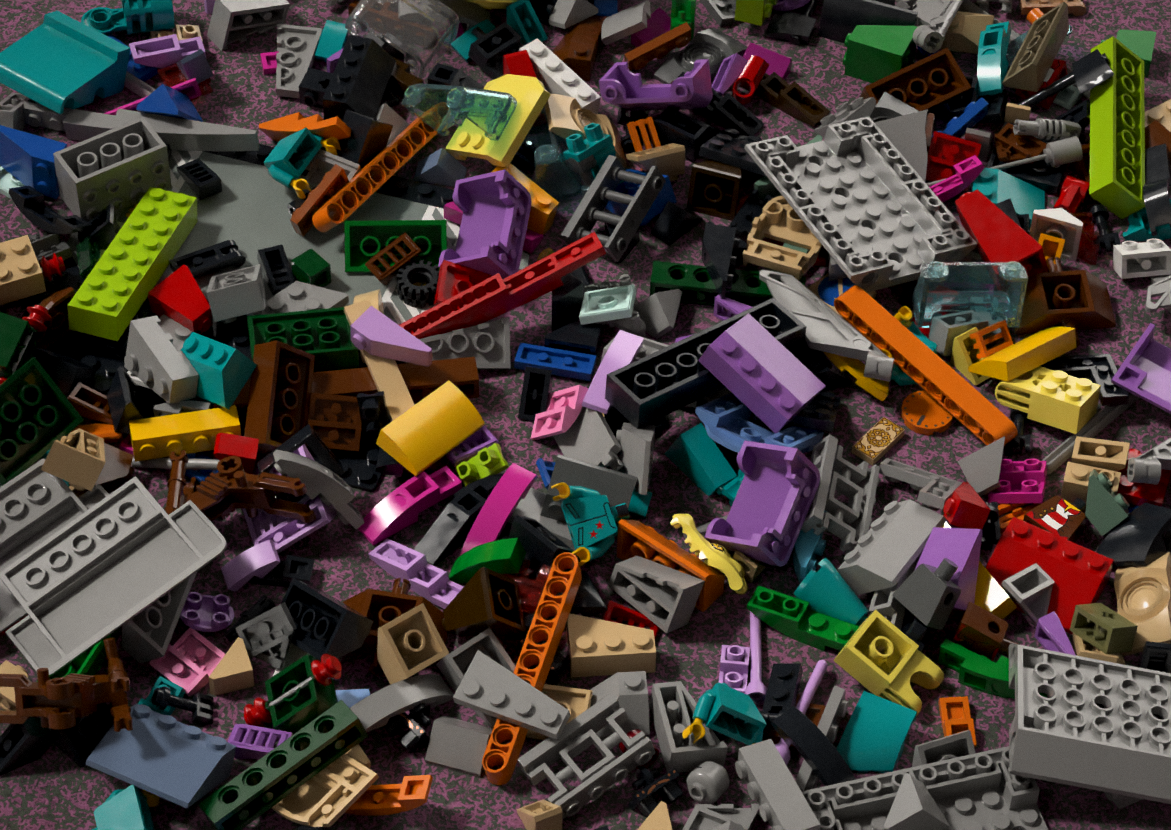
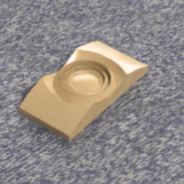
M550 94L549 99L544 105L549 131L564 139L572 134H582L584 140L587 138L584 127L590 123L600 124L603 133L612 137L616 157L624 168L627 167L624 150L621 145L620 132L607 115L595 114L588 109L581 108L576 98Z
M1167 552L1145 566L1128 565L1117 567L1114 579L1117 613L1138 626L1131 652H1122V656L1142 652L1146 641L1171 644V553Z

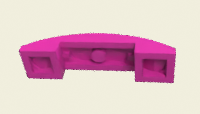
M976 155L953 165L956 172L955 175L929 187L942 203L962 192L982 172L984 166Z
M515 463L511 464L484 503L465 540L459 557L474 547L498 540L521 498L524 499L537 478L536 474Z

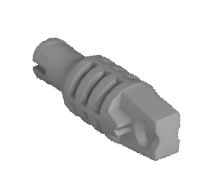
M1038 118L1035 121L1016 119L1014 123L1018 125H1013L1015 135H1030L1039 140L1058 141L1077 136L1079 139L1081 126L1078 123L1060 119Z

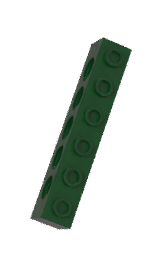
M654 261L650 281V296L657 292L679 289L682 291L680 303L714 306L715 297L719 293L705 266ZM737 269L730 271V274H733L732 289H727L725 297L751 307L773 298L767 284L759 279V272ZM802 276L799 281L804 286L806 283V277Z
M340 700L198 805L215 830H242L367 738L368 734L359 718Z

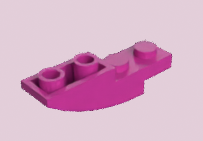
M447 466L430 475L423 471L400 485L380 501L363 518L365 523L358 530L372 545H375L417 522L418 513L462 489V482Z

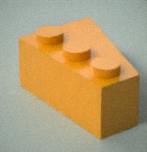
M511 163L508 167L497 166L492 172L505 169L528 190L532 203L527 229L544 235L553 224L559 202Z

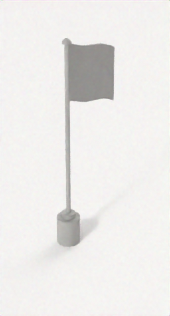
M928 109L874 122L925 182L928 161L925 125ZM1074 136L1047 143L1042 155L990 168L1002 170L1045 159L1046 163H1050L1052 167L1082 160V147L1078 137ZM945 179L938 180V181H934V182H930V183H926V184L930 187V186H933V185H935V184H937V183H939V182H941V181H943V180H945Z

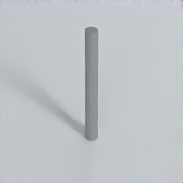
M133 457L131 465L134 468L171 469L172 462L170 458H156L135 462ZM189 459L186 469L217 470V464L220 460Z

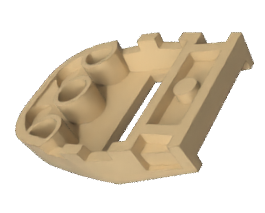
M778 196L768 201L762 208L763 213L759 217L754 218L751 232L747 238V250L743 251V265L747 266L748 263L793 275L799 281L816 263L822 244L783 196ZM764 237H767L787 244L805 248L810 251L807 254L804 252H800L797 250H793L762 240Z

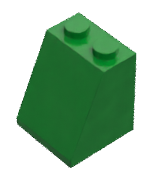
M856 25L852 34L848 33L844 43V47H847L842 62L845 65L844 75L874 83L915 62L917 46L913 41V33L917 26Z

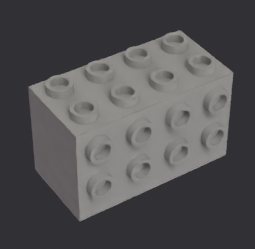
M144 117L53 153L59 195L73 215H77L87 222L109 204L114 205L116 213L139 203L149 187L161 188L167 191L172 189L167 146Z

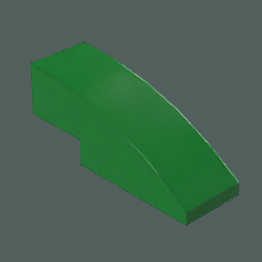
M518 538L501 539L479 545L463 553L455 560L449 574V580L457 584L468 583L482 567L500 574H517L526 551Z

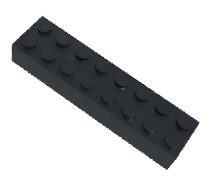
M771 298L607 374L605 399L638 429L726 387L698 360L715 339L748 313L793 355L804 349L807 326L774 298Z

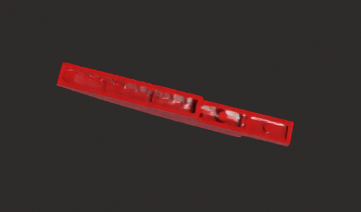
M594 231L504 279L497 273L403 322L399 326L418 339L476 326L564 285L561 277L605 255L606 251Z

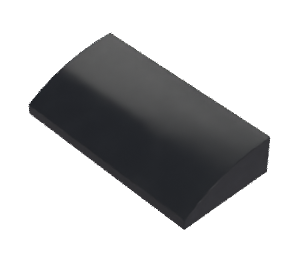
M824 0L818 36L845 43L848 33L852 34L856 25L917 26L918 12L874 0Z

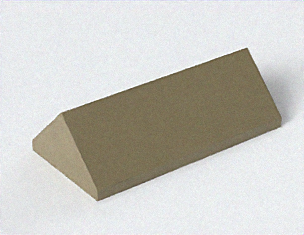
M1065 2L1032 23L1002 82L1005 87L1033 92L1039 91L1069 31L1068 5Z

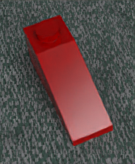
M964 481L954 490L952 497L948 498L945 502L943 515L951 525L959 528L982 529L991 510L974 488Z

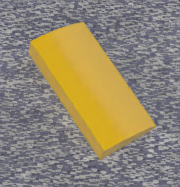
M1060 326L1041 330L968 366V372L1009 382L1077 348L1075 328Z
M448 380L382 428L376 444L413 475L417 476L482 428L485 422L470 400Z

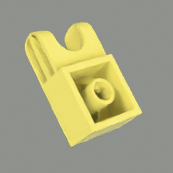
M1039 366L1009 382L1002 380L995 388V397L1004 406L1028 413V419L1077 434L1097 413L1101 385L1092 383L1091 380L1086 378L1079 379L1070 376L1064 371H1054Z
M874 610L860 625L833 660L874 695L915 710L917 715L921 711L922 701L912 690L910 682L926 689H935L944 680L943 671L917 649L919 645L877 610Z

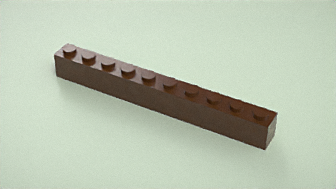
M475 357L433 360L429 367L412 363L397 364L414 404H417L448 380L467 398L479 397V376ZM368 367L313 373L311 388L313 393L357 397L358 393L374 394L378 392ZM251 379L247 380L232 406L236 405L239 422L246 421ZM213 404L214 408H220V406Z

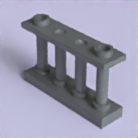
M608 155L562 232V238L567 244L573 243L591 234V230L597 221L616 225L610 237L597 233L596 235L613 260L618 262L657 195L662 190L666 182L665 178L657 166L652 165L646 176L627 172L616 156ZM621 181L640 185L634 196L615 192ZM609 201L629 205L623 216L603 212Z

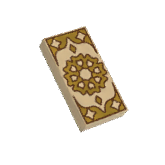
M883 417L852 446V453L873 466L904 436L905 429Z

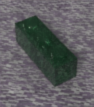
M88 236L76 246L79 274L83 279L87 278L100 259L99 244Z

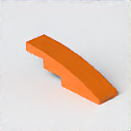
M300 112L259 124L260 130L269 138L278 142L304 128H307L312 134L324 137V140L330 137L341 140L351 136V128L338 116L324 120L319 114L305 118Z

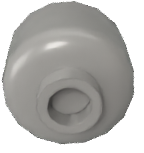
M713 761L701 763L689 774L686 780L690 796L701 804L716 802L726 793L730 783L726 769Z

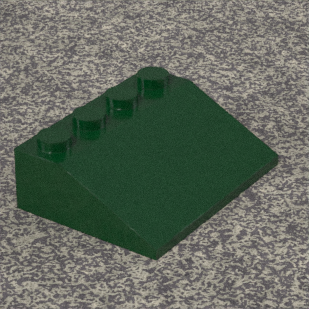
M344 307L247 316L252 361L255 345L278 340L315 355L313 373L359 368L358 348L351 341L350 324L344 313Z
M35 357L30 359L0 385V487L28 469L51 449L55 440L60 441L63 436L69 434L84 421Z

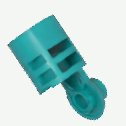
M121 0L122 8H93L85 12L81 19V23L106 36L126 30L127 35L175 29L172 0Z

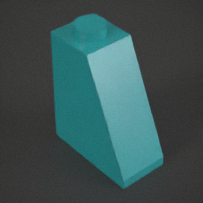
M702 423L681 434L665 453L708 497L716 492L719 496L722 495V488L737 477L713 439L708 436Z

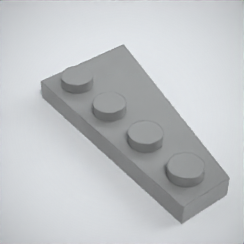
M277 24V51H279L276 56L277 96L299 98V85L307 70L313 66L315 53L323 31L322 28Z
M510 317L419 339L432 348V361L475 357L477 370H503L511 368Z
M477 650L453 696L454 702L557 740L570 718L568 709L479 650Z
M835 685L817 726L830 742H834L839 725L845 716L849 701L845 700V689ZM803 760L795 781L801 791L810 790L816 787L818 776H816L808 763Z

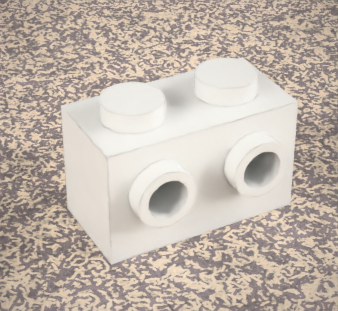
M1148 239L1142 243L1124 241L1120 245H1113V269L1121 279L1171 274V249L1160 239Z

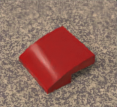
M934 131L927 154L926 180L934 182L955 175L956 172L953 165L974 155L978 157L982 144ZM969 186L965 188L964 191L968 192Z

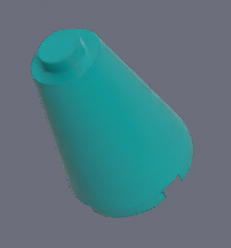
M827 558L822 559L818 563L821 566L818 572L811 570L794 592L795 598L809 602V608L812 611L860 626L868 618L869 610Z

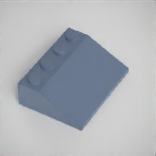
M135 704L131 707L130 712L133 730L121 729L120 732L114 731L113 724L86 760V765L129 784H134L138 788L182 807L189 808L230 776L236 746L228 743L222 737L202 732L196 726H188L176 721L172 716L157 713L146 705Z

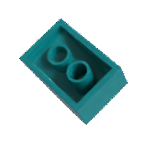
M984 168L971 183L970 192L978 189L994 204L1011 199L1016 214H1029L1030 222H1032L1034 210L1045 209V191L999 169Z

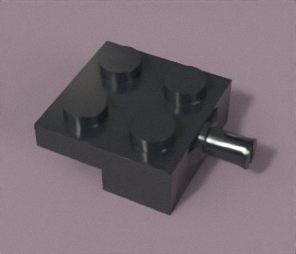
M506 22L487 34L479 26H476L471 33L478 40L471 43L468 56L493 80L504 76L503 55L519 52V48L523 47L520 44L522 37Z

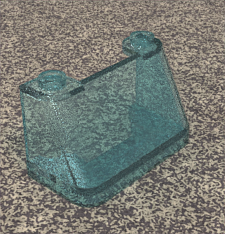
M418 83L407 88L401 104L442 136H449L450 131L448 129L454 124L461 126L465 118H467L484 131V135L487 138L498 141L516 109L517 100L507 92Z
M544 106L524 139L527 144L535 148V183L559 203L577 201L583 195L581 191L583 184L580 174L570 169L568 160L563 155V152L568 150L566 139L549 131Z
M933 261L925 264L912 297V307L917 328H930L932 318L941 316L942 312H962L968 310L990 312L992 320H997V316L1006 320L1008 327H1020L1028 282L1026 269L1015 261Z

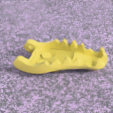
M674 514L670 524L676 529L683 527L682 532L687 535L685 543H689L691 547L690 552H695V555L699 556L700 560L705 559L704 562L708 566L717 568L721 573L725 574L730 588L737 594L744 595L748 591V585L744 578L745 571L743 567L731 558L723 546L707 541L697 530L691 515Z

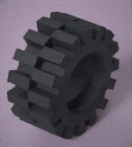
M419 260L420 264L411 261V266L406 263L403 265V269H399L397 274L399 298L401 301L404 299V303L407 305L412 302V307H416L417 304L425 307V303H428L429 306L433 305L440 271L437 265L432 267V262L430 261L424 264V260ZM420 281L428 283L423 286L413 285V283Z

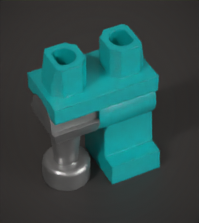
M590 123L584 127L587 137L584 140L582 134L577 133L567 137L568 150L563 152L564 158L568 160L569 168L580 174L584 183L581 187L583 197L592 184L593 177L595 179L608 155L616 156L611 135L604 134L600 124Z

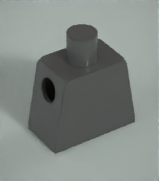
M947 558L943 559L938 568L923 563L914 570L892 596L927 627L942 630L961 594V589L950 580L958 566Z

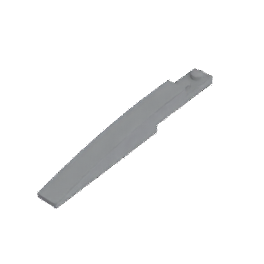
M24 101L22 107L26 124L33 127L40 126L65 131L67 139L84 141L144 117L165 144H170L171 150L259 151L260 149L257 130L118 109L116 115H109L65 107L63 113L59 114L40 103Z

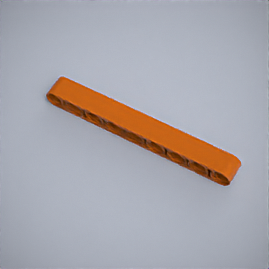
M439 102L417 117L314 213L312 221L315 228L320 232H328L344 222L451 121L453 116L451 108L446 103Z
M853 285L834 300L837 312L877 348L888 350L894 358V363L985 445H989L1005 436V446L1018 435L1015 424L861 287Z
M568 552L559 554L553 561L513 672L541 692L582 580L578 559L574 554ZM566 569H572L571 571L563 572ZM560 592L563 593V594L560 595V596H554V595H556L557 593H560ZM548 617H555L552 620H546ZM540 641H547L541 645L537 644ZM538 665L534 669H528L530 666ZM498 718L496 719L482 759L483 768L490 783L504 785L511 779L528 729ZM504 740H512L508 744H501ZM496 765H503L500 769L492 770Z

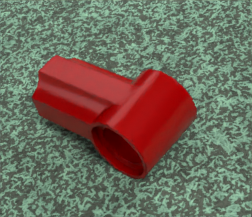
M751 55L739 78L734 83L732 97L740 104L749 103L770 64L759 56ZM745 87L750 93L741 95L737 89Z
M1068 175L1064 180L1060 196L1053 209L1063 208L1075 216L1081 203L1085 204L1088 199L1090 182Z

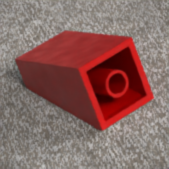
M978 189L973 192L964 193L955 201L962 226L977 243L976 249L1002 294L1032 274L1048 271L1042 246Z

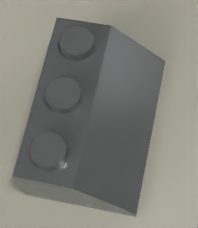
M558 454L540 515L566 523L561 507L562 501L566 499L553 501L552 498L558 496L559 491L556 488L552 489L551 486L561 482L566 483L568 486H582L597 490L601 495H607L610 507L626 503L628 508L637 477Z

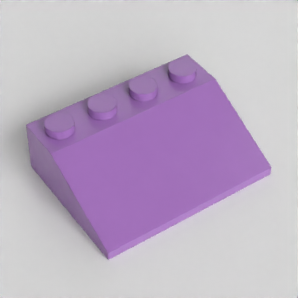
M749 313L715 339L698 360L774 433L780 432L826 387Z

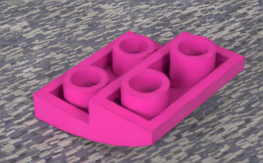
M1035 458L1024 461L1002 459L999 476L1001 486L988 493V503H1043L1047 461H1039Z

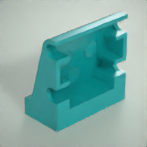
M54 11L44 15L43 24L0 52V83L62 114L64 105L71 109H76L92 103L94 95L106 98L122 92L131 48L59 11Z

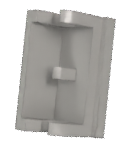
M319 149L306 167V170H309L305 180L311 185H318L325 173L330 171L335 164L344 169L349 181L361 169L357 163Z

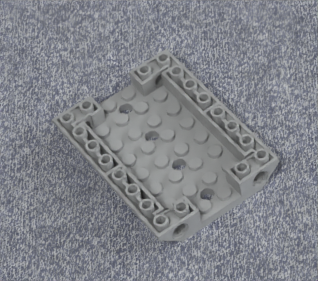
M869 116L828 125L824 141L797 147L788 135L746 144L744 147L849 279L865 292L948 272L976 248L977 243Z
M1010 643L1009 688L1015 689V716L1009 729V774L1171 804V673ZM1039 693H1045L1049 698H1045ZM1096 703L1103 704L1105 709L1100 708ZM1152 714L1160 715L1161 719L1154 717Z
M1009 746L801 791L820 823V830H886L883 826L905 773L912 775L925 784L951 827L941 830H1048L1037 805L1040 790L1035 779L1009 774Z

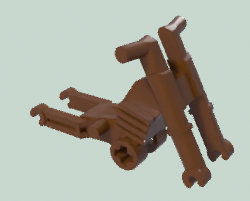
M182 450L180 456H176L174 451L169 455L172 467L170 479L167 483L168 495L166 507L164 508L168 515L191 500L210 521L217 518L225 520V516L228 517L230 512L233 513L235 511V508H245L250 518L258 515L257 509H263L268 514L299 519L304 523H310L316 519L314 510H311L308 504L276 499L274 491L290 493L294 496L306 494V486L304 483H301L300 478H291L262 472L260 475L248 474L245 472L239 457L228 456L218 462V473H211L210 477L207 476L205 481L200 482V485H198L195 477H192L191 482L187 484L185 474L189 459L186 451Z
M115 638L103 640L108 659V675L90 676L71 673L65 677L49 680V669L39 668L37 669L38 682H31L24 674H0V687H14L16 711L0 710V723L23 724L30 716H37L41 718V727L68 729L76 726L77 717L83 718L97 712V704L110 702L109 708L112 716L115 718L114 731L120 732L121 729L133 730V721L130 716L131 707H128L127 696L124 692L130 691V680L119 658Z

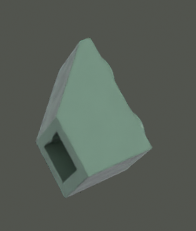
M1094 469L1090 472L1085 516L1103 536L1128 517V507L1130 505L1120 493L1116 495L1110 488L1112 483L1103 472L1098 474Z

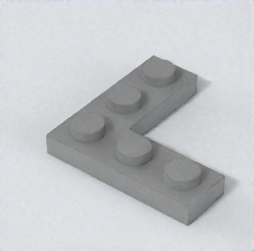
M889 458L880 463L879 474L885 475L884 478L891 482L898 483L903 481L909 483L911 488L919 490L917 501L924 503V507L934 511L943 510L947 499L951 498L954 490L962 484V482Z

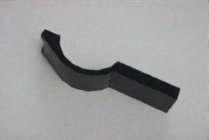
M1166 143L1145 149L1143 197L1152 236L1158 235V226L1170 224L1171 227V201L1168 188L1171 186L1169 149Z

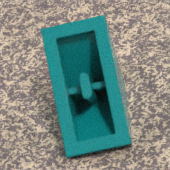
M518 0L507 6V24L522 37L520 43L525 46L537 38L541 42L548 39L529 0Z

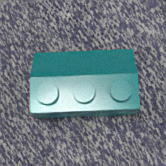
M192 332L184 341L183 347L180 350L183 351L199 374L196 397L228 410L257 366L256 363L236 348Z

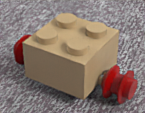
M28 235L0 243V305L46 292L43 275L49 281H51L54 274L62 277V272L66 271L62 257H57L53 253V258L47 260L42 256L39 265Z

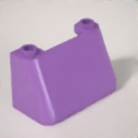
M709 59L696 60L693 70L686 72L684 77L675 79L672 84L642 85L641 73H632L628 69V62H616L599 80L602 98L606 102L628 111L665 110L667 107L676 110L703 109L709 105L713 98Z
M505 169L456 180L452 197L454 203L463 211L455 251L446 249L441 252L438 267L440 268L443 260L492 276L499 273L502 279L518 272L532 203L528 190Z
M744 440L741 450L737 455V464L745 476L727 519L714 518L708 525L704 538L710 543L723 546L726 550L732 552L738 550L746 557L781 567L789 560L819 486L820 473L818 468L798 448Z

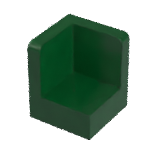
M309 249L291 260L292 272L296 281L319 287H325L331 283L330 264L313 249Z

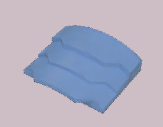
M733 393L698 406L695 410L696 415L704 423L708 436L720 445L737 453L741 450L744 440L798 448L802 453L813 450V447L822 440L824 434L821 430L791 426L778 433H774L750 422L752 411Z

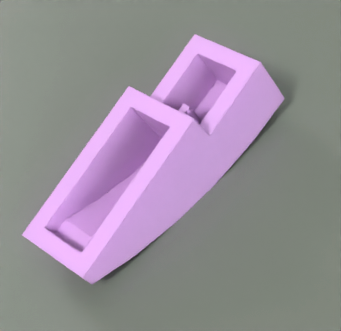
M176 34L129 43L134 63L150 67L179 69L176 64L178 61L200 49L203 50L206 57L200 36L178 41Z

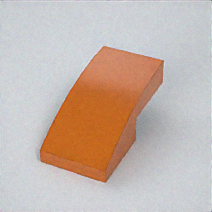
M968 696L939 698L938 705L944 737L970 730L974 747H976L974 722L970 716Z

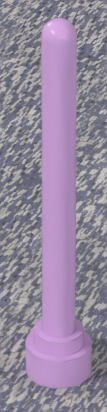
M750 611L751 682L745 688V694L755 702L756 706H763L767 687L762 682L761 619Z
M825 660L817 662L796 705V708L804 715L828 667ZM781 738L775 746L787 766L791 758L789 754L790 745L788 746Z

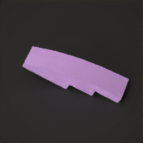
M619 330L588 388L582 406L604 414L608 413L612 405L605 399L607 374L634 362L635 357L642 348L643 337Z
M388 538L368 554L369 558L396 579L401 578L402 583L403 579H407L411 583V590L443 609L449 605L464 587L450 581L446 571L428 564L424 554Z

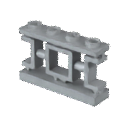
M829 434L813 447L811 462L819 470L820 482L801 530L806 533L813 528L814 534L817 536L828 530L841 538L839 549L843 552L846 551V555L858 545V539L869 531L872 523V510L876 503V488L880 481L878 478L880 467L875 464L868 468L869 463L863 461L856 467L843 459V447L841 445L837 446L838 439ZM835 490L849 498L848 506L834 498Z
M612 693L566 724L558 740L548 737L517 759L522 772L528 780H531L534 786L547 778L557 790L556 793L548 798V801L561 807L563 812L562 819L578 813L583 805L592 799L599 798L608 787L615 782L618 783L624 780L629 772L649 762L655 754L652 741L649 737H646L643 731L630 739L619 725L628 720L626 711L623 707H620L618 700ZM608 725L613 734L601 741L596 732ZM622 742L628 751L616 759L610 750ZM594 744L604 758L583 773L572 759ZM561 758L567 767L554 775L549 766ZM575 776L581 784L568 793L563 783Z

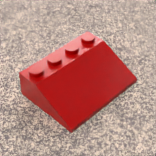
M1013 517L1002 533L987 563L986 569L1002 587L1001 583L1003 580L1037 563L1055 581L1052 587L1047 614L1055 612L1065 632L1073 635V632L1070 631V626L1076 605L1096 603L1110 580L1114 560ZM1017 606V608H1016L1015 610H1018V611L1024 613V612Z

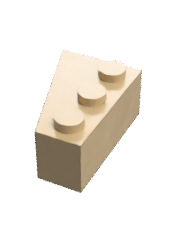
M78 428L70 432L68 437L63 436L60 441H54L41 470L68 481L69 485L77 490L84 491V489L92 491L106 463L104 439Z

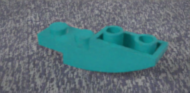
M1009 21L986 25V30L980 33L977 62L979 96L996 95L1003 92L1004 85L1002 82L1007 74L1009 65L1006 54L1012 30Z

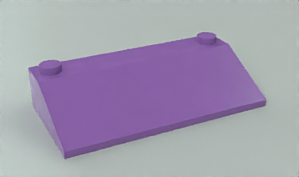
M1150 323L1111 379V383L1171 414V349L1154 340L1155 325Z

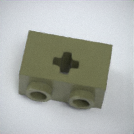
M1102 603L1076 605L1070 631L1105 654L1131 652L1138 626Z

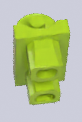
M494 443L488 448L485 447L478 451L477 455L468 461L458 464L456 469L464 485L467 486L484 477L499 474L507 469L509 465L502 455L500 444Z

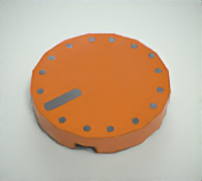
M925 390L909 394L904 399L901 407V417L904 419V424L915 433L933 435V432H944L951 426L953 415Z

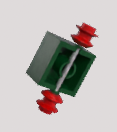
M40 305L27 307V312L30 316L23 317L22 319L0 312V385L32 358L38 345L34 334L36 332H45L47 327L44 325V322L51 321L52 319L45 307Z
M306 654L265 681L268 701L258 697L254 700V705H245L244 719L246 723L259 727H264V722L273 723L274 729L295 734L337 703L333 679L338 680L341 678L342 666L340 661L335 656L323 654L321 661Z

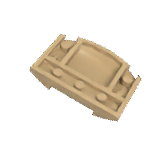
M344 754L274 805L272 809L286 819L301 825L331 827L379 776L374 771Z

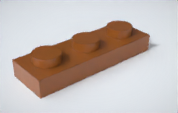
M685 22L625 53L624 62H628V69L630 71L634 69L639 70L653 59H661L669 51L686 46L691 40L690 26Z
M335 164L330 171L326 172L322 181L308 194L301 207L293 212L290 222L297 234L304 237L313 226L312 218L314 213L349 182L342 167Z

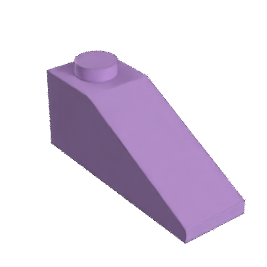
M370 306L350 325L352 343L355 347L365 350L370 355L426 367L432 364V348L373 306Z

